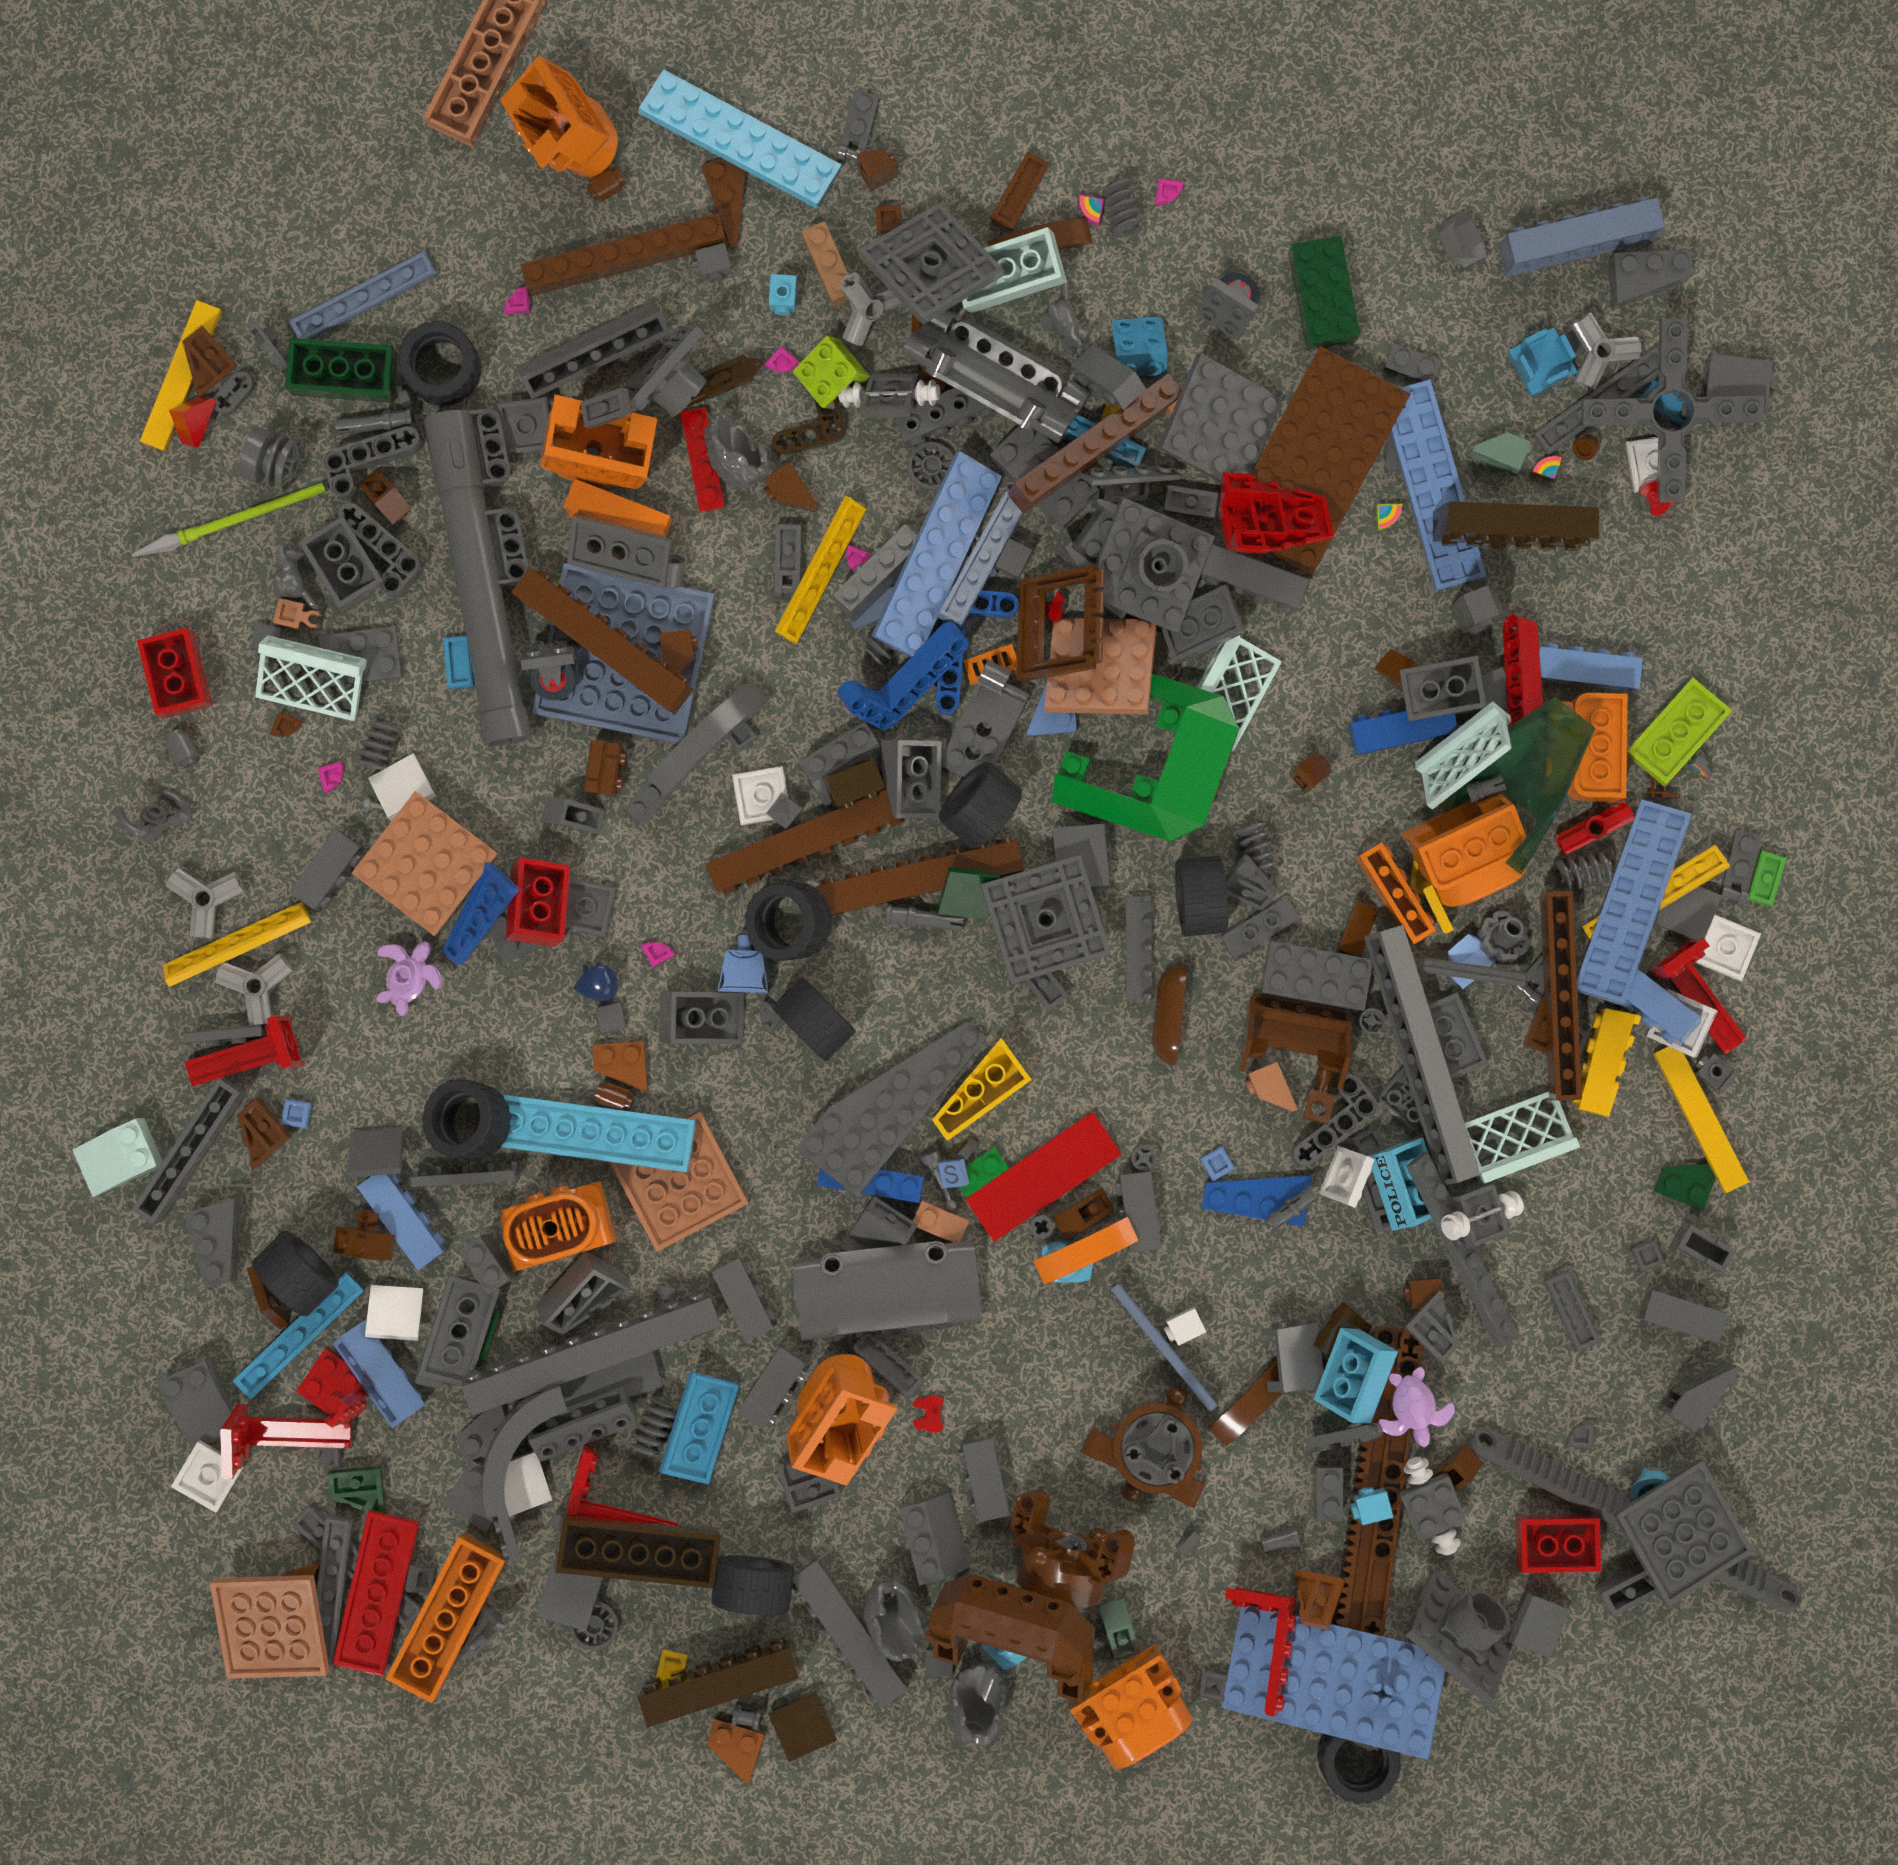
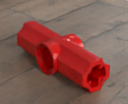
M1622 801L1554 837L1559 850L1565 856L1635 819L1629 805ZM1591 822H1596L1600 827L1597 835L1592 834L1589 830Z

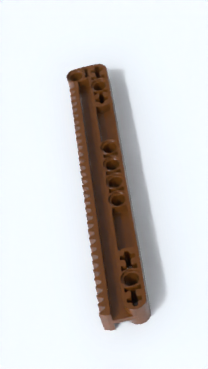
M1376 1326L1372 1330L1371 1336L1378 1340L1380 1332L1388 1331L1390 1339L1385 1344L1398 1351L1390 1374H1399L1402 1378L1407 1375L1412 1376L1413 1371L1420 1367L1423 1346L1415 1339V1344H1410L1409 1352L1414 1354V1357L1406 1354L1402 1355V1351L1408 1353V1345L1404 1343V1339H1409L1411 1334L1402 1327ZM1405 1360L1411 1361V1371L1406 1374L1401 1373V1363ZM1389 1377L1371 1423H1378L1380 1419L1388 1421L1398 1420L1392 1405L1394 1392L1397 1387L1390 1382ZM1411 1428L1399 1436H1393L1383 1431L1379 1438L1368 1442L1358 1439V1443L1364 1446V1448L1357 1450L1362 1459L1355 1460V1463L1361 1469L1354 1470V1474L1359 1479L1352 1481V1484L1358 1490L1367 1487H1373L1374 1490L1381 1488L1385 1491L1392 1490L1394 1492V1499L1389 1503L1393 1518H1390L1391 1523L1385 1529L1379 1528V1521L1362 1525L1359 1519L1347 1522L1346 1525L1352 1531L1345 1533V1536L1351 1541L1344 1543V1547L1349 1552L1342 1554L1343 1558L1348 1562L1341 1564L1346 1573L1339 1575L1345 1583L1342 1588L1343 1593L1339 1597V1601L1342 1604L1336 1606V1610L1340 1614L1334 1615L1335 1621L1339 1624L1338 1626L1368 1632L1365 1626H1370V1623L1373 1622L1376 1628H1372L1370 1633L1380 1636L1384 1635L1402 1503L1399 1492H1402L1404 1488L1406 1473L1403 1468L1407 1464ZM1391 1464L1397 1465V1474L1393 1477H1388L1386 1475V1468ZM1358 1490L1351 1491V1495H1357ZM1352 1511L1348 1512V1515L1354 1519ZM1386 1543V1552L1382 1555L1376 1554L1375 1547L1377 1544Z

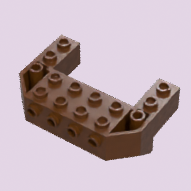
M972 1574L964 1575L943 1585L931 1610L925 1637L926 1641L933 1642L934 1659L958 1666L969 1640L1047 1663L1046 1677L1058 1680L1057 1696L1083 1703L1092 1681L1095 1628L1070 1603Z

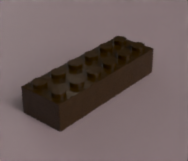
M1449 501L1433 511V542H1442V546H1456L1457 543H1466L1467 547H1481L1482 544H1491V548H1505L1507 545H1516V549H1530L1531 546H1540L1541 550H1554L1556 547H1565V551H1578L1580 547L1589 546L1590 542L1599 538V507Z
M561 1514L553 1567L555 1573L714 1589L721 1535L717 1530Z
M780 1637L770 1641V1646L760 1648V1645H755L745 1649V1654L735 1656V1653H730L720 1657V1662L711 1664L710 1661H705L695 1665V1670L686 1672L685 1669L674 1671L670 1674L671 1678L662 1681L660 1677L647 1680L645 1682L646 1685L642 1687L638 1695V1700L648 1728L797 1680L800 1676L801 1667L792 1639L785 1640V1637Z

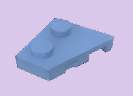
M1046 683L1028 728L1027 736L1077 732L1075 713L1045 712Z

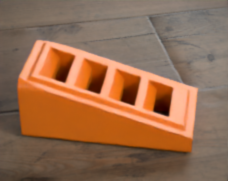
M1009 644L964 660L963 663L970 685L977 684L979 677L976 678L972 664L977 663L981 674L984 669L982 661L990 660L993 662L992 658L996 656L1000 666L1012 671L1011 673L1016 672L1017 657L1013 645ZM1007 653L1010 666L1007 667L1002 657V654Z

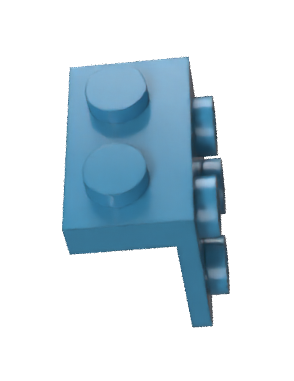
M1161 317L1121 319L1112 322L1116 360L1135 371L1138 377L1167 374L1168 352Z

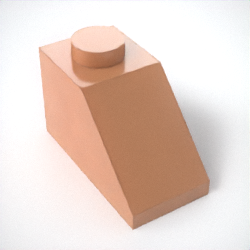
M1273 1062L1246 1074L1248 1079L1245 1080V1085L1250 1095L1255 1094L1256 1098L1291 1112L1298 1110L1278 1062Z
M922 1200L913 1222L918 1224V1228L952 1242H960L969 1220Z

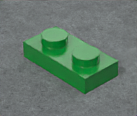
M995 1147L966 1166L969 1184L959 1187L966 1198L1009 1169Z

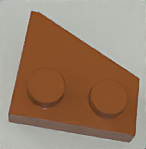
M645 1041L592 1045L594 1071L642 1091H648Z
M1296 1569L1295 1577L1298 1581L1299 1591H1297L1298 1601L1301 1604L1299 1609L1301 1622L1305 1626L1328 1630L1344 1586L1343 1580L1338 1577Z
M715 1717L707 1745L743 1781L749 1783L765 1733L738 1724L734 1726L732 1722Z

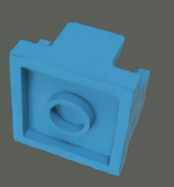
M1546 328L1524 339L1520 345L1507 352L1530 397L1577 374V370L1572 363L1576 355L1565 334L1558 336L1555 328L1550 330Z

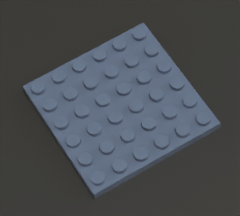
M564 563L560 584L572 592L569 597L575 601L578 598L582 599L591 606L589 612L595 616L599 612L611 622L608 626L613 630L619 627L630 635L628 641L635 645L639 642L650 650L647 655L655 660L658 656L663 660L659 633L690 629L693 636L697 635L699 651H695L696 659L683 674V676L690 680L687 685L694 690L675 715L576 642L578 651L573 666L577 676L573 691L566 698L557 701L546 700L536 693L532 713L679 744L685 738L715 594L683 587H665L663 589ZM551 623L547 644L554 643V640L559 638H569V641L574 640Z

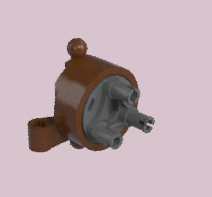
M1181 1387L1171 1388L1167 1393L1168 1402L1159 1400L1146 1401L1133 1406L1121 1417L1117 1424L1111 1423L1110 1427L1114 1428L1112 1437L1094 1428L1090 1429L1080 1452L1120 1471L1122 1476L1128 1481L1121 1489L1125 1500L1130 1502L1138 1500L1141 1497L1142 1491L1154 1494L1166 1493L1176 1500L1195 1508L1206 1484L1193 1477L1196 1471H1200L1202 1468L1199 1465L1202 1456V1442L1193 1421L1179 1408L1187 1401V1393Z

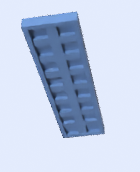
M1431 379L1402 387V390L1411 395L1390 433L1435 591L1485 578L1486 573L1478 547H1467L1466 543H1457L1456 546H1442V542H1433V511L1449 501L1465 502Z
M960 451L955 453L873 631L872 637L909 657H912L927 641L937 620L938 613L947 598L1000 482L1001 475Z
M1641 799L1577 978V992L1622 1006L1626 1005L1691 822V813Z

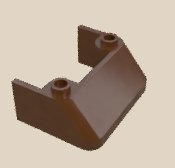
M1262 993L1253 994L1250 997L1241 1042L1239 1071L1245 1072L1248 1057L1257 1058L1264 1056L1267 1047L1317 1056V1063L1323 1070L1337 1072V1089L1342 1090L1351 1061V1014L1339 1007Z

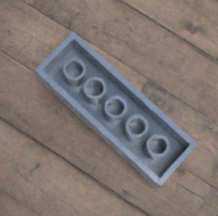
M1642 197L1634 200L1633 204L1625 206L1624 203H1617L1609 206L1608 210L1600 212L1599 209H1592L1586 211L1583 216L1575 218L1574 215H1567L1554 223L1542 221L1535 224L1533 228H1514L1509 231V234L1504 238L1498 249L1505 276L1509 277L1653 242L1663 231L1665 224L1658 198L1649 200V197Z

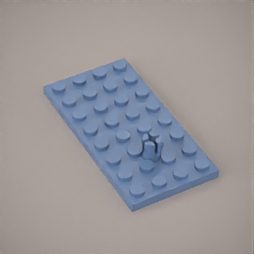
M1251 1605V1607H1241L1224 1692L1225 1699L1222 1702L1221 1708L1427 1760L1430 1759L1446 1670L1414 1643L1330 1624L1328 1630L1305 1626L1301 1622L1300 1616H1296L1295 1629L1290 1631L1289 1642H1292V1653L1290 1658H1286L1285 1668L1289 1669L1288 1681L1286 1685H1282L1281 1695L1285 1696L1283 1712L1279 1711L1278 1716L1271 1717L1267 1716L1264 1710L1278 1611L1258 1610V1606Z

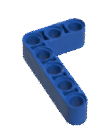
M981 591L977 599L983 598L989 603L988 607L984 610H979L973 605L968 616L1011 619L1017 614L1018 599L1015 595L1007 592ZM1005 600L1011 601L1014 609L1010 612H1004L1000 608L1001 602ZM965 620L964 624L962 625V627H961V629H960V631L964 634V636H965L966 620ZM963 654L945 672H952L956 675L957 680L955 683L946 684L942 680L943 675L937 682L936 708L943 716H952L959 708ZM947 697L953 699L955 702L954 707L950 710L943 709L940 705L942 699Z
M947 622L937 629L879 692L857 681L850 680L839 687L837 695L851 714L880 729H889L906 714L965 652L969 641L954 622Z

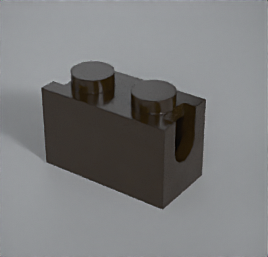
M872 758L822 776L832 805L840 806L841 809L855 805V800L864 797L865 800L880 795L879 790L885 788L876 762Z

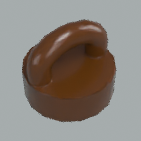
M1585 433L1579 435L1572 445L1574 455L1578 459L1585 461L1591 460L1600 449L1598 440L1593 435Z

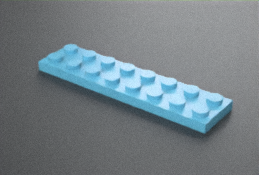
M664 69L639 107L640 115L816 209L841 170L842 164Z
M503 1095L509 1105L511 1127L507 1139L501 1148L689 1172L696 1128L695 1120Z

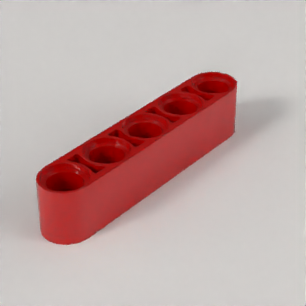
M1511 614L1504 620L1502 628L1508 714L1511 717L1509 729L1513 733L1536 738L1542 733L1544 728L1538 627L1534 620Z

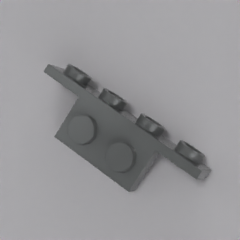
M1159 463L1155 467L1136 465L1135 468L1115 466L1109 470L1091 468L1090 471H1080V477L1091 485H1100L1098 499L1107 502H1119L1120 498H1126L1130 501L1147 500L1150 482L1179 480L1180 473L1175 471L1169 464Z

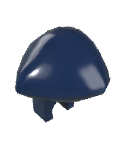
M600 962L588 969L587 965H583V975L576 982L574 990L580 995L595 1001H609L616 996L618 991L617 975L611 968L601 965Z

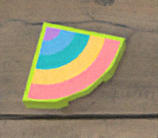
M1403 504L1376 505L1377 531L1387 529L1397 521L1401 515Z

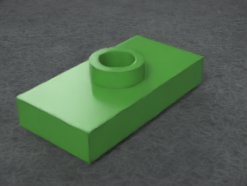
M1764 850L1759 851L1749 887L1748 901L1773 907L1786 857Z

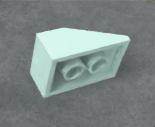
M136 1118L73 1149L92 1197L159 1168L163 1163L144 1118Z

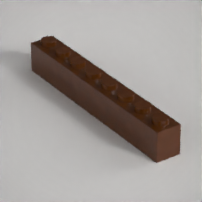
M719 213L520 265L526 288L530 296H535L696 254L695 250L725 243L727 246Z
M1168 373L1144 390L1124 410L1119 408L1017 480L1008 493L1009 497L1021 512L1025 514L1080 475V471L1087 470L1164 415L1167 407L1179 398L1182 389Z
M529 568L511 592L665 709L676 715L694 690L687 685L690 681L678 671L672 674L667 670L670 666L658 656L655 660L647 655L650 652L649 649L639 642L635 645L628 641L630 635L619 627L613 630L608 626L611 622L599 612L596 616L589 612L590 605L580 598L577 601L569 597L572 592L560 583L557 587L550 582L552 577L543 570L539 569L536 572Z
M886 789L879 792L880 795L867 800L864 798L857 801L851 807L837 809L707 862L705 865L718 894L723 892L724 896L738 891V885L746 882L748 886L761 882V876L771 873L772 876L781 874L786 871L785 866L792 863H795L796 867L810 861L809 856L817 853L820 857L832 853L834 851L833 847L841 843L843 847L858 842L856 838L863 834H866L867 837L874 836L882 832L881 827L890 824L891 828L905 823V819L893 817Z
M1011 837L996 840V845L986 847L985 843L980 847L971 848L970 851L962 853L961 848L946 851V856L936 858V854L921 857V862L911 864L910 860L895 863L896 868L886 870L885 866L870 869V874L862 876L860 872L846 874V879L836 881L835 877L820 880L821 885L816 886V888L827 899L826 901L831 908V916L942 891L948 867L997 872L1000 877L1024 872L1018 841H1011Z
M1573 891L1540 893L1549 1100H1582Z

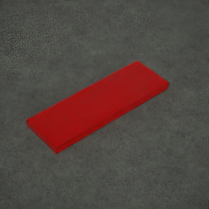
M1091 1112L965 1198V1200L991 1239L995 1242L1122 1154L1098 1118Z
M374 1510L367 1512L333 1665L379 1676L386 1674L420 1521Z

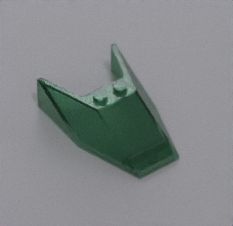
M1557 697L1552 698L1508 727L1511 749L1466 783L1469 784L1477 781L1480 783L1502 774L1504 781L1494 784V786L1505 783L1507 790L1503 792L1536 819L1534 829L1505 862L1521 875L1563 806L1595 731V727ZM1487 741V743H1486V745L1484 746L1483 750H1485V748L1487 747L1489 741ZM1501 741L1498 742L1495 749L1502 744ZM1466 784L1441 802L1438 807L1446 812L1470 801Z

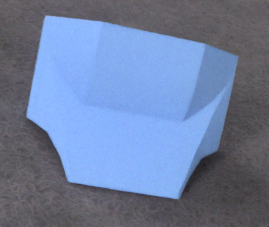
M1467 934L1448 951L1449 961L1490 967L1497 959L1496 956H1486L1479 946L1483 939L1471 934ZM1450 976L1461 989H1464L1474 981L1472 979Z

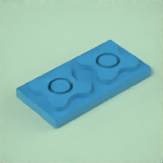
M690 1371L660 1465V1473L709 1485L740 1384Z

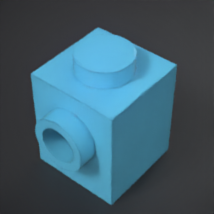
M771 274L770 311H774L776 315L782 316L789 315L790 312H796L797 277L794 275Z
M1373 1487L1358 1490L1357 1495L1352 1496L1354 1503L1350 1504L1353 1518L1354 1520L1359 1519L1362 1525L1393 1518L1388 1495L1383 1488L1374 1490Z

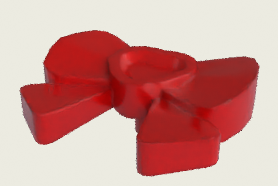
M1657 477L1656 480H1649L1642 484L1638 490L1640 494L1646 496L1650 504V514L1653 516L1664 514L1670 505L1675 503L1657 502Z
M1045 591V617L1050 618L1054 623H1058L1061 620L1064 612L1062 604L1066 602L1060 592L1056 593L1052 604L1046 601Z
M931 1395L924 1399L919 1397L913 1403V1407L927 1410L925 1412L926 1418L912 1422L918 1431L924 1429L927 1432L937 1433L944 1429V1425L940 1420V1408L944 1403L943 1397Z

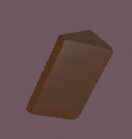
M1354 901L1337 950L1351 956L1362 957L1366 946L1364 937L1370 935L1378 910Z

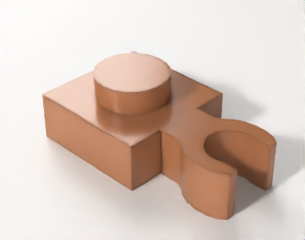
M279 598L273 623L300 630L301 624L305 623L310 628L318 629L319 626L311 624L310 619L312 616L322 617V615L313 610L304 612L306 605L303 603Z

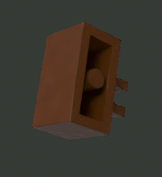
M358 1210V1227L336 1226L333 1252L367 1260L392 1261L395 1235L375 1231L379 1213Z

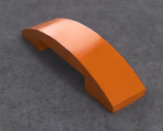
M1125 1217L1033 1262L1045 1285L1093 1264L1139 1240L1128 1217Z

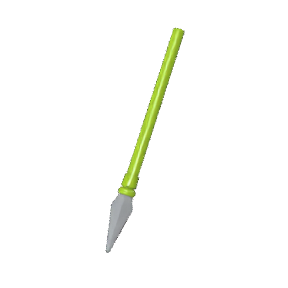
M321 482L198 527L188 528L184 531L179 530L174 534H165L134 552L131 556L173 551L178 546L186 545L188 542L199 539L201 536L326 492L324 483Z

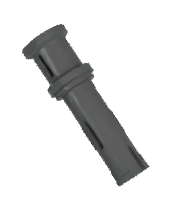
M411 406L407 407L406 410L391 411V409H386L383 411V414L337 418L335 420L338 435L381 429L389 432L407 426L415 429L416 426L415 414Z
M887 903L885 925L889 926L890 923L905 925L906 928L918 925L962 932L964 917L920 911L911 905L908 908L892 906L891 903Z

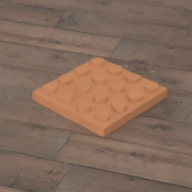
M1061 618L1058 623H1053L1050 659L1083 655L1084 618ZM1104 619L1103 640L1097 641V643L1103 644V662L1096 664V669L1047 677L1045 712L1148 715L1157 625L1142 619Z
M414 791L353 870L352 874L433 936H436L473 889L483 873L485 862L493 863L499 854L417 791Z
M702 1112L688 1118L689 1120L696 1121L688 1173L610 1162L656 1252L749 1204Z
M314 1575L214 1578L210 1582L227 1678L326 1676L330 1670Z

